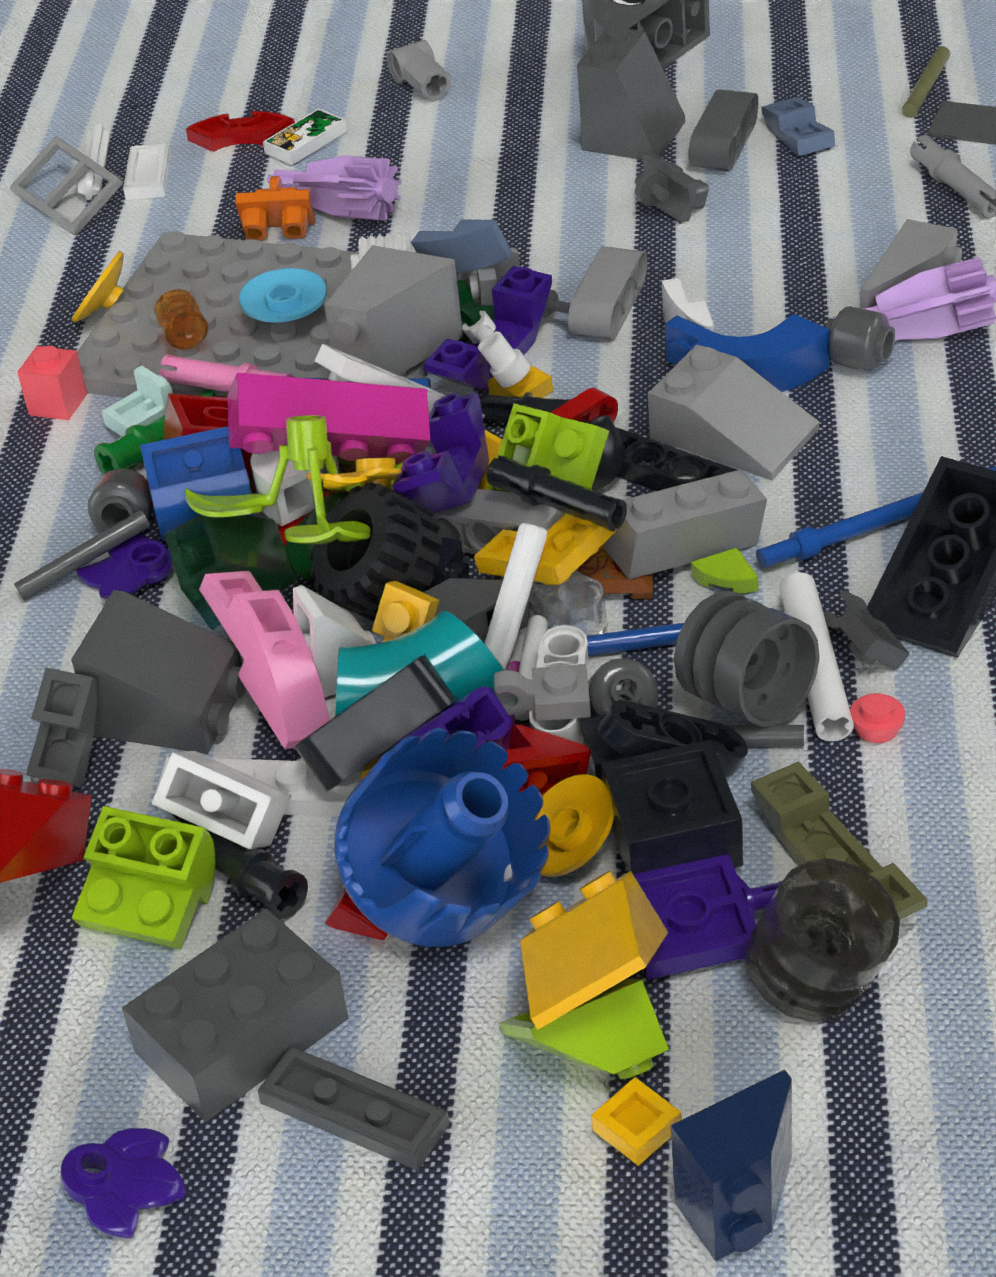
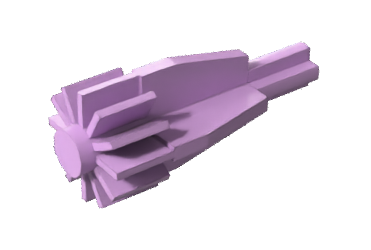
M346 155L307 163L306 172L275 169L274 174H269L267 178L269 183L271 176H280L283 188L309 189L314 209L338 218L387 220V213H395L396 209L392 201L400 200L401 196L397 194V186L402 184L401 180L393 179L398 168L397 166H389L390 159Z
M976 257L920 272L876 295V305L864 309L884 314L889 321V326L894 327L895 340L937 339L994 324L996 319L993 309L995 307L994 302H996V280L993 274L987 276L986 270L983 269L982 260Z

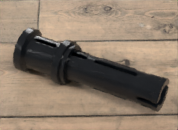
M172 814V816L181 823L198 826L194 823H191L181 817ZM207 830L214 843L215 869L230 878L232 888L238 895L247 899L256 898L264 904V909L267 908L279 920L287 919L301 907L308 891V881L303 874L293 869L285 871L275 864L273 856L262 849L247 850L243 846Z

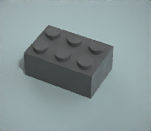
M267 908L122 1007L135 1054L205 1123L264 1081L290 1046L305 1051L349 1019L340 972Z

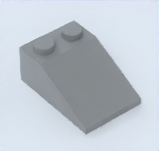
M696 345L648 392L650 439L740 470L742 469L769 480H773L819 430L818 420L739 358L710 347Z

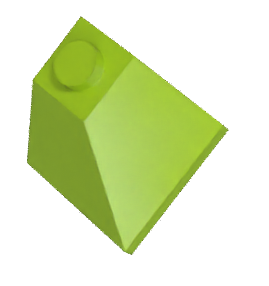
M626 978L538 1030L531 1020L530 1010L499 1023L502 1033L506 1036L593 1070L609 1074L617 1073L619 1079L631 1078L648 1071L654 1066L651 1058L669 1050L643 981L640 979Z

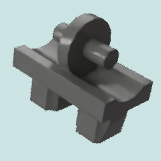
M644 153L642 159L644 164L643 174H639L635 178L636 187L634 192L636 198L646 206H657L679 222L689 221L692 209H701L705 206L709 185L700 179L695 180L684 173L681 167L675 163L667 162L655 153Z

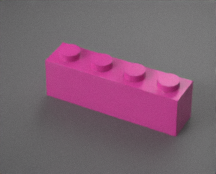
M237 373L228 393L229 448H242L253 454L279 451V445H287L286 418L302 415L326 416L327 440L331 442V454L340 456L347 461L365 458H395V463L398 464L414 454L424 452L430 442L427 389Z

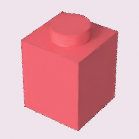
M36 346L17 371L28 414L31 416L70 420L87 396L78 353L75 350L59 349L53 346Z

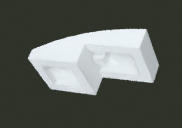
M679 278L662 280L663 318L665 323L675 316H679L714 332V323L706 301L687 302Z

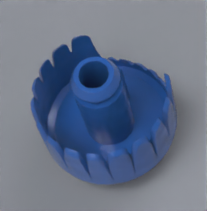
M435 728L426 732L421 737L412 735L399 741L379 759L346 799L337 820L334 835L335 861L340 879L349 897L361 913L382 931L414 945L447 947L467 942L482 935L536 887L541 877L540 872L549 856V849L545 845L550 835L549 818L546 815H542L536 820L544 803L541 792L534 785L529 786L523 792H519L529 776L527 770L519 763H513L502 769L508 758V753L503 747L493 741L484 743L473 751L478 740L475 733L469 731H457L447 737V732L444 729ZM511 864L512 877L510 881L504 882L506 867Z

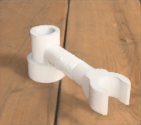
M480 311V320L470 327L463 324L462 330L472 343H480L478 349L491 365L490 373L503 388L510 387L526 376L531 364L519 349H513L501 332H494L496 325L485 311Z

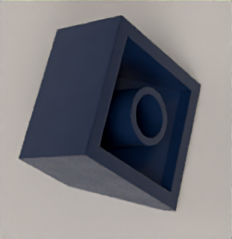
M785 1069L671 1125L675 1204L715 1261L735 1251H748L758 1245L766 1235L772 1233L792 1158V1078Z

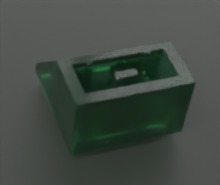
M200 514L165 534L181 590L211 630L221 625V623L199 590L205 574L250 571L262 591L279 590L280 593L288 585L298 580L279 526L274 519L246 515L208 517Z

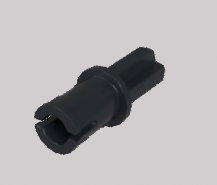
M526 392L523 398L485 395L481 397L480 403L482 413L485 415L483 420L508 422L513 404L552 412L571 399L533 397L532 393Z

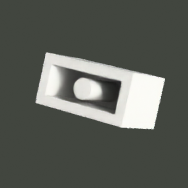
M197 751L172 752L151 804L206 828L241 846L255 849L272 844L291 794Z

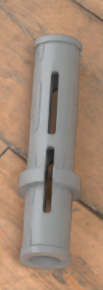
M922 135L917 138L927 147L926 149L921 148L915 142L912 143L910 148L911 157L928 168L929 174L938 183L949 185L981 211L985 217L993 218L996 216V211L988 206L989 203H992L996 207V190L963 165L960 157L950 149L944 150L928 135Z

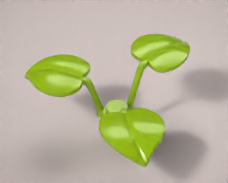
M302 415L286 418L287 445H279L280 457L270 491L267 494L208 496L192 492L187 488L185 489V497L189 507L196 513L204 516L235 517L259 513L264 510V507H269L276 503L288 460L294 462L295 470H310L318 525L290 527L285 530L286 540L301 544H326L335 540L341 542L368 539L371 536L370 527L364 523L357 521L328 523L326 519L320 469L324 468L325 462L328 474H338L331 454V442L327 440L326 416ZM405 460L396 464V469H401L402 463ZM391 480V490H394L392 486L394 480ZM361 483L334 489L350 491V489L356 486L361 487Z

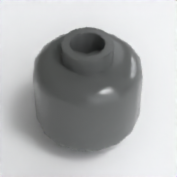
M847 306L838 313L835 319L830 318L826 323L825 327L830 329L829 355L834 363L871 371L881 362L885 363L891 356L895 342L894 327L889 326V321L884 314Z
M123 468L108 471L100 477L88 500V514L91 522L100 532L107 530L139 510H142L146 518L149 519L154 507L147 479L134 470Z
M628 658L612 659L600 666L588 680L591 717L605 715L614 702L623 700L620 698L621 696H624L630 702L656 708L659 696L657 681L651 671L639 661ZM617 685H622V690L616 691Z

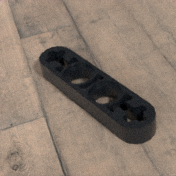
M616 427L625 445V460L620 472L616 476L618 478L659 491L737 471V469ZM642 460L656 461V463L648 465L636 464V462ZM688 474L698 476L693 479L676 478L677 476Z

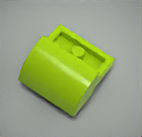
M513 404L497 458L499 455H502L530 467L537 464L548 468L551 474L558 478L591 489L609 430L596 425L563 418L547 411ZM489 484L487 490L510 492Z
M103 806L83 857L91 865V868L73 912L72 919L79 926L181 950L198 903L207 905L212 891L215 875V848L210 833L203 827Z

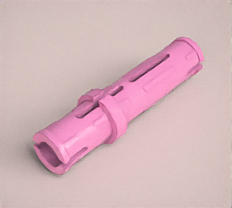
M166 354L160 364L170 366V368L177 369V371L159 369V375H162L169 384L194 386L224 392L230 391L237 373L294 377L292 373L258 370L256 365L243 363L239 367L176 357L170 354Z

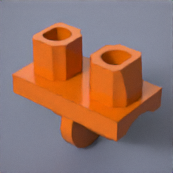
M280 176L270 177L269 189H256L255 192L236 193L235 204L247 240H264L268 237V227H281L283 235L289 239L304 238L308 225H315L316 214L312 207L310 190H297L296 187L283 188Z

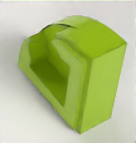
M738 548L691 562L692 577L705 587L711 588V583L721 587L733 588V592L738 594L759 590L758 576Z

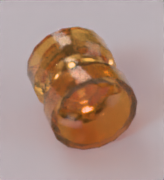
M181 289L171 290L160 296L155 304L154 312L168 343L179 350L192 349L201 344L207 336L208 324L194 296L190 292Z

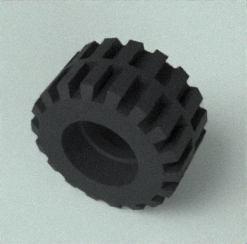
M373 482L365 483L363 487L356 486L350 489L346 497L342 495L335 502V507L326 514L328 523L361 522L370 527L371 536L368 539L341 542L335 540L331 543L315 544L311 550L310 560L313 561V564L310 568L311 578L315 580L314 588L318 593L322 594V597L366 619L375 621L386 583L397 581L421 592L424 591L426 586H430L434 578L432 576L433 571L438 566L440 560L438 550L442 546V536L438 534L440 529L439 522L433 518V513L428 508L382 484L377 485Z

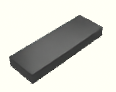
M290 1046L257 1090L261 1104L419 1171L450 1125L447 1110Z

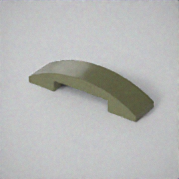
M799 761L751 782V791L759 807L786 850L813 884L846 915L868 928L879 930L927 907V898L894 862L882 867L829 810V793Z

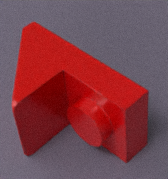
M513 725L509 750H506L508 758L502 769L513 763L522 764L529 776L519 792H523L529 786L534 785L543 795L555 784L566 778L576 775H587L591 751L584 744L524 725Z

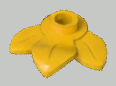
M368 458L355 460L356 472L333 475L320 473L321 482H323V486L327 489L347 487L359 483L363 487L365 483L370 482L377 485L382 484L391 489V480H395L401 474V469H396L395 458ZM307 473V479L312 481L311 473Z

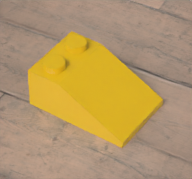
M608 871L581 887L580 891L584 898L567 909H564L559 900L529 918L534 928L520 940L530 1017L537 1030L645 968L668 934V931L631 871L615 879L611 871Z

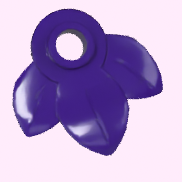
M137 534L109 550L108 558L77 569V574L89 587L100 589L99 595L101 598H109L113 590L133 594L145 584L151 585L162 581L172 572L174 560L171 552L161 542L148 540L145 536Z
M148 1128L120 1130L109 1137L103 1144L87 1143L79 1145L66 1154L61 1164V1183L74 1201L85 1206L88 1221L100 1231L121 1238L131 1239L133 1237L139 1217L138 1210L173 1204L183 1200L186 1195V1188L178 1171L162 1158L168 1148L170 1139L165 1134ZM94 1168L100 1170L101 1172L90 1173L84 1169Z

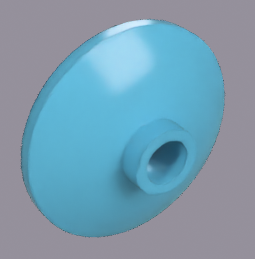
M298 268L276 269L262 273L248 281L239 293V303L242 311L253 319L274 323L290 322L316 311L324 303L327 289L324 280L314 272Z

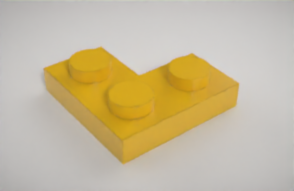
M566 513L547 531L546 541L534 581L542 582L545 585H561L591 555L599 550V547L616 532V529L613 532L595 523ZM503 529L474 555L479 573L502 576L504 578L518 531Z

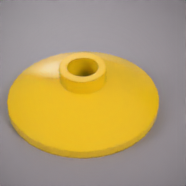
M119 250L74 313L71 318L72 322L76 323L85 319L101 306L108 310L120 297L124 290L117 283L123 266V252Z
M584 774L566 778L542 795L544 803L536 820L542 815H546L549 818L550 835L545 844L549 849V856L540 872L541 876L557 877L578 869L593 857L606 840L613 824L615 812L606 784L601 779L592 775Z

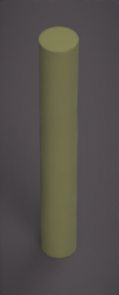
M938 47L932 55L902 108V112L906 117L913 118L919 112L950 57V51L947 47Z

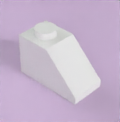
M303 585L293 588L294 617L313 657L324 696L336 694L339 647L376 644L375 639L370 631L362 629L352 613Z

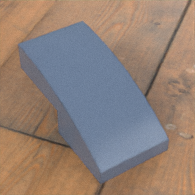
M795 97L761 107L762 115L772 131L796 155L801 156L835 146L834 130L817 122L815 106L801 98Z
M461 219L453 231H419L411 241L417 253L454 259L456 273L495 265L508 260L513 254L495 220Z

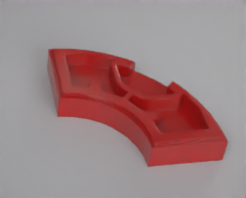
M252 111L253 117L230 119L229 113L194 123L186 128L188 141L215 152L221 148L237 144H258L264 146L263 141L295 122L291 117L273 112Z

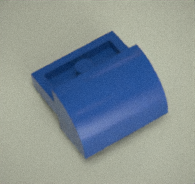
M228 426L140 445L162 544L256 523L255 513L235 517H208L193 511L186 501V488L192 492L208 496L251 494L241 448H229Z

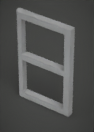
M55 136L10 185V189L72 234L77 235L120 188L123 181ZM60 149L78 161V163L42 202L26 191L24 187ZM90 169L108 181V183L73 222H70L52 208L78 179Z

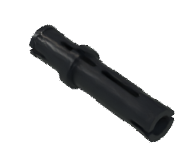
M502 455L494 458L489 464L486 476L489 485L519 495L525 503L534 506L545 504L613 532L616 528L619 529L626 518L627 504L624 500L607 496L571 481L552 475L548 468L537 464L531 467Z

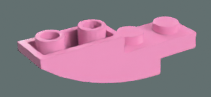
M250 571L205 574L199 590L244 659L238 677L284 749L295 748L296 744L327 723L330 718L313 657L291 609L279 590L262 591Z

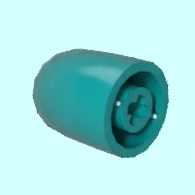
M443 610L426 624L396 639L359 647H339L335 716L423 654L428 657L456 697L454 702L480 687H490L495 693L494 673L504 669L490 649L465 623L452 613Z

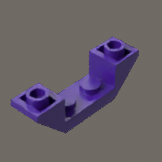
M512 266L491 289L495 316L493 322L496 325L494 332H501L513 349H519L524 355L535 343L552 286V275L533 271L526 267ZM446 339L424 363L425 372L453 383L489 392L488 379L493 377L490 373L491 365L478 349L480 343H472L470 345L462 341Z
M477 392L463 397L459 393H452L438 399L434 403L429 414L430 439L437 454L431 455L430 452L424 451L410 456L402 463L401 474L396 477L392 484L395 492L428 508L433 514L470 503L489 463L481 403Z

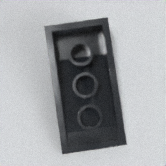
M941 456L867 606V610L873 618L885 623L897 639L958 658L996 598V471Z

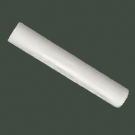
M793 573L782 580L780 593L786 614L810 625L818 639L820 660L815 682L807 696L815 730L818 737L822 740L839 741L850 735L854 728V723L815 580L807 573Z

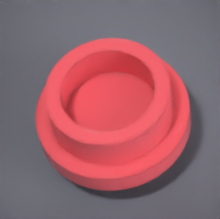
M881 693L864 695L858 698L850 708L856 733L860 738L868 742L884 743L890 741L904 725L905 709L897 699Z

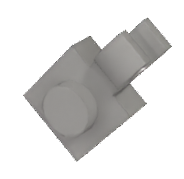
M586 664L532 668L533 679H527L522 674L512 670L494 673L495 693H500L496 694L508 715L535 710L536 721L591 717Z

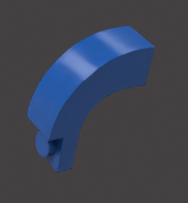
M792 314L767 332L743 337L721 335L679 316H675L665 323L666 358L668 362L677 365L696 345L710 347L739 358L781 392L794 389L811 381L830 367L828 346L830 329L796 314Z

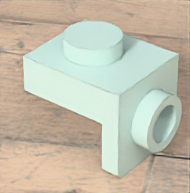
M142 365L133 370L137 391L102 410L105 426L120 436H124L126 429L132 425L146 426L164 416L168 394H173L169 382L162 375H156Z

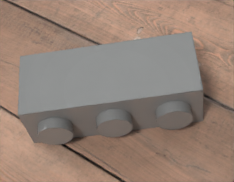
M741 469L624 499L627 504L626 518L619 529L616 528V532L606 541L605 550L630 580L689 564L692 561L734 548L741 550L758 545L767 498Z

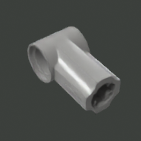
M421 40L388 51V67L396 83L408 82L422 96H426L432 102L444 98L446 91L451 87V77L435 61L433 51L427 41Z

